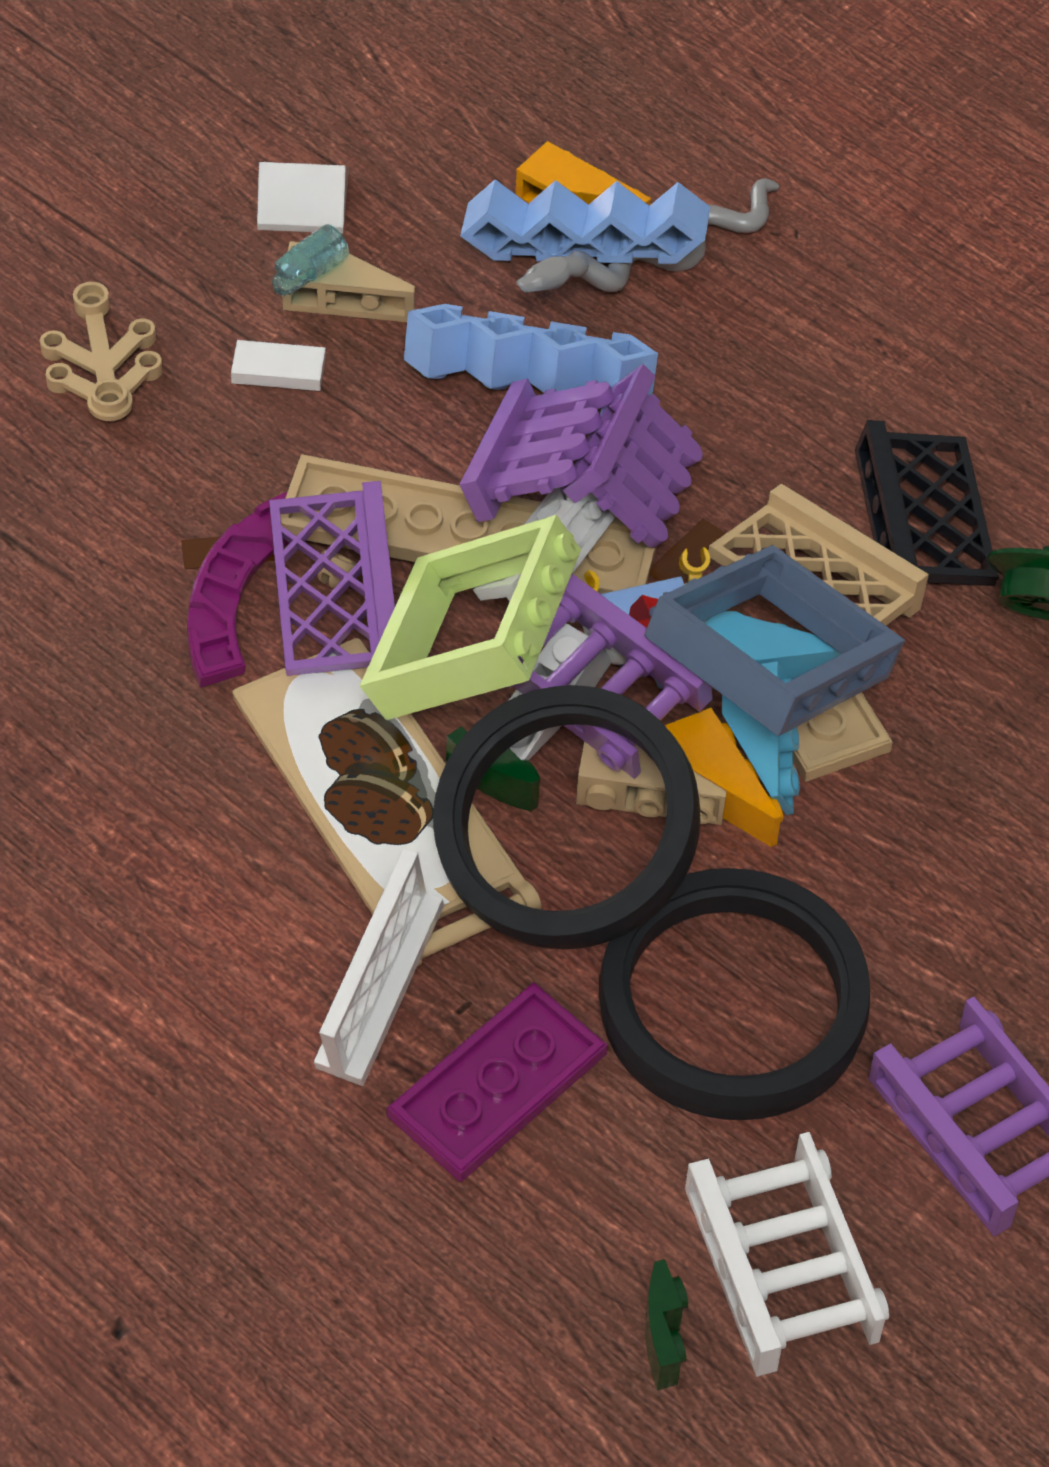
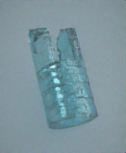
M325 224L317 231L311 233L309 237L292 246L290 251L285 253L279 260H276L274 269H276L277 273L272 280L275 294L290 295V293H294L295 290H299L310 281L316 280L320 275L329 271L330 268L345 260L349 255V248L343 235L332 225Z

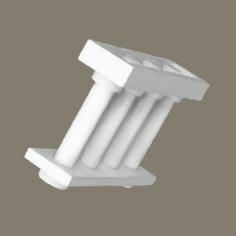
M810 1132L799 1134L795 1162L728 1180H725L723 1176L716 1177L709 1158L688 1164L685 1191L756 1377L777 1371L781 1349L786 1348V1342L860 1322L868 1344L872 1345L880 1342L885 1320L889 1319V1309L885 1295L880 1288L874 1289L829 1181L832 1178L828 1157L823 1149H816ZM800 1182L804 1183L813 1208L743 1226L741 1222L734 1223L728 1207H731V1201ZM822 1228L832 1252L829 1255L763 1273L758 1268L752 1270L746 1256L749 1253V1247ZM839 1274L851 1299L849 1302L780 1320L777 1316L770 1317L764 1302L770 1293Z

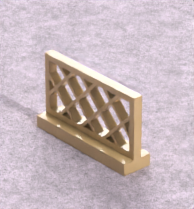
M783 484L770 491L766 506L709 545L710 558L722 566L730 565L745 557L731 552L730 549L733 547L753 548V553L771 545L776 546L778 549H785L789 557L809 571L822 572L823 581L839 593L859 595L860 603L855 604L885 626L901 614L910 618L921 609L929 575ZM764 526L776 535L759 534L758 529ZM794 549H800L813 558L795 557ZM831 572H837L850 581L832 580ZM868 595H874L886 604H869Z

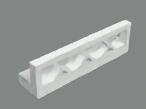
M563 486L554 488L552 493H548L525 524L557 515L568 532L574 535L573 539L581 548L573 569L574 572L616 516L609 509L603 511L596 504L598 498L592 492L575 503L562 491ZM522 573L504 578V580L501 579L477 586L473 591L480 601L507 597L510 602Z

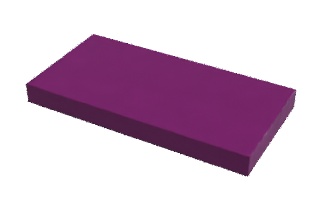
M533 982L387 1107V1117L461 1183L606 1056L608 1045Z

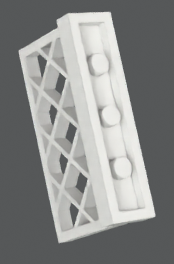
M403 848L319 1032L322 1045L314 1060L316 1069L364 1086L444 907L443 898L426 893L418 852Z

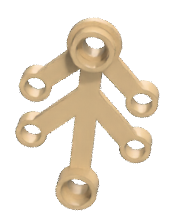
M85 282L75 288L73 301L76 314L86 321L91 352L67 340L65 334L56 330L45 332L40 337L41 354L45 359L57 361L64 358L95 374L97 383L95 384L74 374L71 367L64 363H55L46 369V383L48 389L54 393L70 391L86 399L88 410L95 418L103 421H116L127 416L132 410L133 398L131 394L143 381H154L162 375L161 356L154 351H143L136 356L135 365L119 380H116L114 372L137 348H149L155 343V325L152 321L144 318L132 321L128 328L129 331L109 349L104 317L110 308L108 290L101 283ZM145 332L147 334L139 335L138 333ZM53 344H57V345H58V346H55V347H50V345H53ZM145 365H154L152 367H144Z

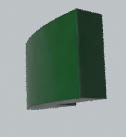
M462 726L447 735L446 762L454 748L467 733ZM508 748L490 766L477 789L500 802L531 812L539 804L540 776L536 768L528 760H521Z
M665 1259L654 1262L645 1318L647 1355L657 1391L678 1385L681 1363L686 1362L684 1343L678 1331H680L683 1309L688 1308V1297L682 1279L679 1276H671Z

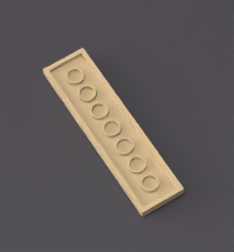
M304 454L300 456L286 498L361 491L363 490V482L381 481L389 557L416 562L418 557L524 525L541 503L540 501L512 496L509 501L502 502L494 519L477 522L460 485ZM355 506L335 508L326 519L344 531L356 518ZM301 512L280 514L281 525L295 536L311 521ZM615 517L573 574L586 583L584 573L588 570L595 572L599 577L600 585L597 592L600 594L648 583L657 547H649L643 541L637 543L630 536L632 531L618 517ZM319 526L307 541L332 545L337 538ZM357 530L352 538L359 542ZM346 544L342 547V548L351 549V548L348 547Z

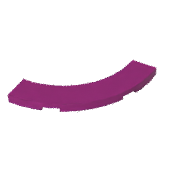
M288 492L269 500L285 499ZM269 500L255 507L254 513L244 518L240 523L231 525L205 557L195 578L189 602L187 638L192 668L200 688L245 674L246 665L236 636V612L248 582L261 565L274 554ZM283 539V545L285 547L289 544V542Z

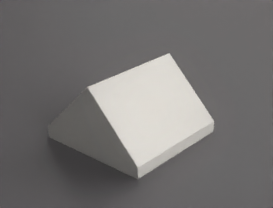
M259 162L257 230L344 233L349 166Z

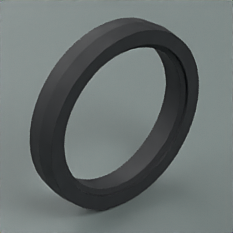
M577 685L553 686L519 695L501 704L480 719L463 736L446 762L437 786L433 808L434 837L440 861L450 884L459 898L481 920L498 932L516 941L548 949H578L600 945L615 940L647 922L672 898L688 873L695 856L701 823L700 800L692 766L684 750L665 725L646 708L625 696L601 688ZM574 724L605 728L625 736L643 749L654 761L661 772L667 796V815L663 835L656 852L645 869L633 882L614 896L600 903L575 910L550 911L531 908L507 898L494 889L477 869L471 853L468 836V821L473 797L490 766L512 745L531 734L547 728Z
M735 868L709 869L686 874L680 887L659 912L633 931L608 942L599 976V1001L603 1026L613 1051L622 1065L643 1087L673 1106L691 1113L724 1120H753L778 1116L810 1103L826 1092L845 1073L858 1050L867 1027L870 1010V978L867 962L856 936L844 919L823 899L790 880L769 873ZM737 912L772 920L801 936L814 948L826 964L832 976L837 994L838 1011L836 1019L826 1037L814 1050L797 1062L782 1069L744 1076L726 1075L700 1069L684 1062L663 1048L647 1031L638 1016L632 999L630 980L634 967L646 947L668 928L699 915Z

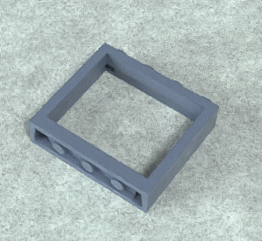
M774 545L754 554H747L743 559L730 565L720 566L714 572L699 579L694 578L686 585L671 592H664L659 597L656 606L650 608L649 615L651 619L644 634L646 638L777 736L788 732L887 679L905 642V639ZM760 594L840 652L841 655L785 683L703 621Z

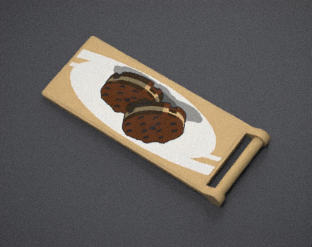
M354 638L339 645L349 654L369 652L359 638ZM316 654V655H314V656H312V657H309V658H307V659L315 658L318 654ZM368 667L287 676L286 670L283 668L234 689L232 692L234 702L372 915L403 848L418 852L426 893L443 898L444 907L439 919L467 907L459 898L445 874L434 837L433 808L435 794L445 762L412 714L389 720L382 716L360 687ZM472 803L468 821V836L471 853L479 873L498 892L510 888L513 896L509 897V899L531 908L542 909L537 891L532 884L523 878ZM473 913L432 932L418 966L422 965L423 958L491 928V926Z

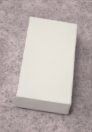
M237 340L231 369V383L320 391L326 361V348Z

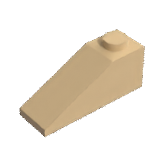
M289 242L282 276L283 310L407 322L408 311L415 310L414 285L335 246Z

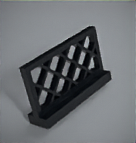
M867 420L855 447V455L873 540L929 574L928 583L995 586L999 575L987 563L988 554L993 550L966 437L887 432L885 421ZM892 448L905 449L916 458L908 465L893 454ZM936 451L955 452L957 463L951 467L934 455ZM924 463L941 475V477L933 483L916 469ZM907 479L924 493L915 499L901 489L900 483ZM947 482H950L964 492L965 498L959 502L941 488ZM930 498H933L948 509L949 512L941 518L923 504ZM911 515H916L932 528L925 535L908 523V518ZM956 516L973 528V533L969 537L949 524ZM938 533L958 546L951 554L932 541ZM922 549L940 564L937 567L918 566L916 554ZM966 552L981 563L982 569L968 568L958 558Z

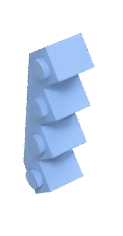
M495 179L468 203L460 236L493 261H511L512 255L536 256V261H543L549 257L568 256L571 252L582 251L591 257H597V261L600 263H632L633 258H658V264H677L705 241L710 206L679 182L649 206L617 181L588 205L556 180L528 204Z
M450 304L408 311L404 360L421 372L424 377L430 379H442L447 374L466 370L481 381L485 387L490 389H505L514 381L528 379L532 385L544 393L545 390L556 388V391L585 386L586 382L597 380L598 383L607 382L612 388L613 385L642 364L654 375L656 373L658 353L629 334L613 332L612 340L586 336L587 327L551 321L549 329L524 325L525 317L489 311L486 319L462 315V306ZM654 381L648 391V395L653 393Z

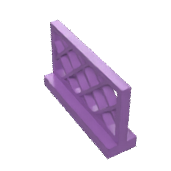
M381 481L363 482V490L269 500L287 676L366 668L371 662L395 608ZM355 506L356 518L344 531L326 519L335 508ZM301 512L311 521L295 536L281 525L280 514ZM319 526L337 538L323 554H320L305 543ZM357 530L359 542L352 538ZM283 539L290 543L285 549ZM345 544L361 556V560L349 573L330 561ZM298 549L315 561L302 578H299L285 566V563ZM323 568L342 580L327 597L309 585ZM361 573L363 575V584L356 579ZM287 580L294 585L289 592ZM349 586L365 597V603L353 616L335 604L336 600ZM302 591L320 604L305 621L290 611L289 607ZM327 610L346 622L331 640L313 627ZM366 615L368 627L360 622ZM291 623L298 627L293 635ZM355 629L370 640L371 652L349 654L339 645ZM306 634L324 646L315 658L295 660L294 647Z

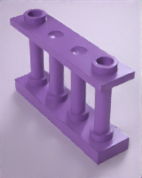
M571 574L543 646L568 621L571 623L579 622L589 630L591 635L546 680L533 671L529 681L512 685L522 694L553 686L569 685L604 648L610 650L613 647L626 657L627 662L601 689L622 695L640 676H652L662 684L664 689L646 709L660 721L677 703L684 704L687 702L700 712L713 699L712 687L644 636L646 627L574 574ZM518 656V659L523 664L524 660L521 658V656ZM564 725L597 750V755L601 761L614 771L622 769L633 779L641 773L638 749L635 748L637 744L625 736L596 726Z
M972 997L965 1003L959 1025L960 1032L912 1059L902 1057L890 1043L874 1052L868 1079L995 1237L1011 1227L1019 1203L1017 1195L1049 1177V1152L1007 1177L997 1175L984 1156L1038 1124L1049 1136V1086L1004 1033L999 1018L992 1011L985 1010L979 1001ZM974 1047L993 1068L943 1098L933 1096L921 1081V1077ZM1006 1085L1025 1107L975 1137L965 1135L953 1121L952 1117Z

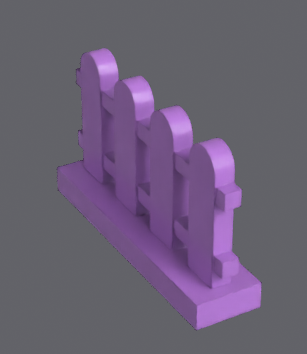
M642 364L612 386L611 389L615 396L614 400L603 407L599 413L603 423L599 429L590 433L587 438L590 451L584 457L577 459L574 465L578 472V477L572 483L564 486L562 491L575 503L592 492L598 498L596 504L603 511L609 509L632 531L630 536L637 543L643 541L647 546L655 548L668 538L667 528L661 520L670 519L680 510L678 499L673 493L678 494L691 485V476L685 467L689 468L699 462L703 454L699 444L691 437L693 432L686 425L681 427L659 406L660 400L653 393L648 395L655 375Z
M528 379L511 383L459 484L477 522L494 519L502 502L509 501L512 496L540 491L541 495L552 493L554 488L566 486L578 477V472L572 461L584 457L590 451V445L585 435L596 431L603 423L597 409L607 406L615 397L609 383H598L597 380L586 382L585 386L556 391V388L545 390L544 394L537 396Z

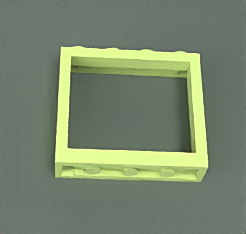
M557 515L430 553L416 559L360 684L361 689L386 720L529 681L581 552V548L573 539L574 535L568 532ZM521 574L494 639L427 658L455 593ZM518 656H521V658L524 660L523 664L518 659Z

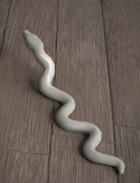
M767 178L757 180L751 188V209L748 213L733 211L717 205H709L708 225H716L737 233L758 231L765 226L769 217L767 193L777 191L779 184ZM705 241L702 242L677 264H658V258H633L632 263H609L608 267H606L587 253L574 251L568 256L549 257L533 265L522 278L516 281V285L526 293L559 288L569 277H581L598 289L607 292H618L625 286L630 275L631 266L635 261H645L667 271L679 272L689 270L703 259L706 244Z

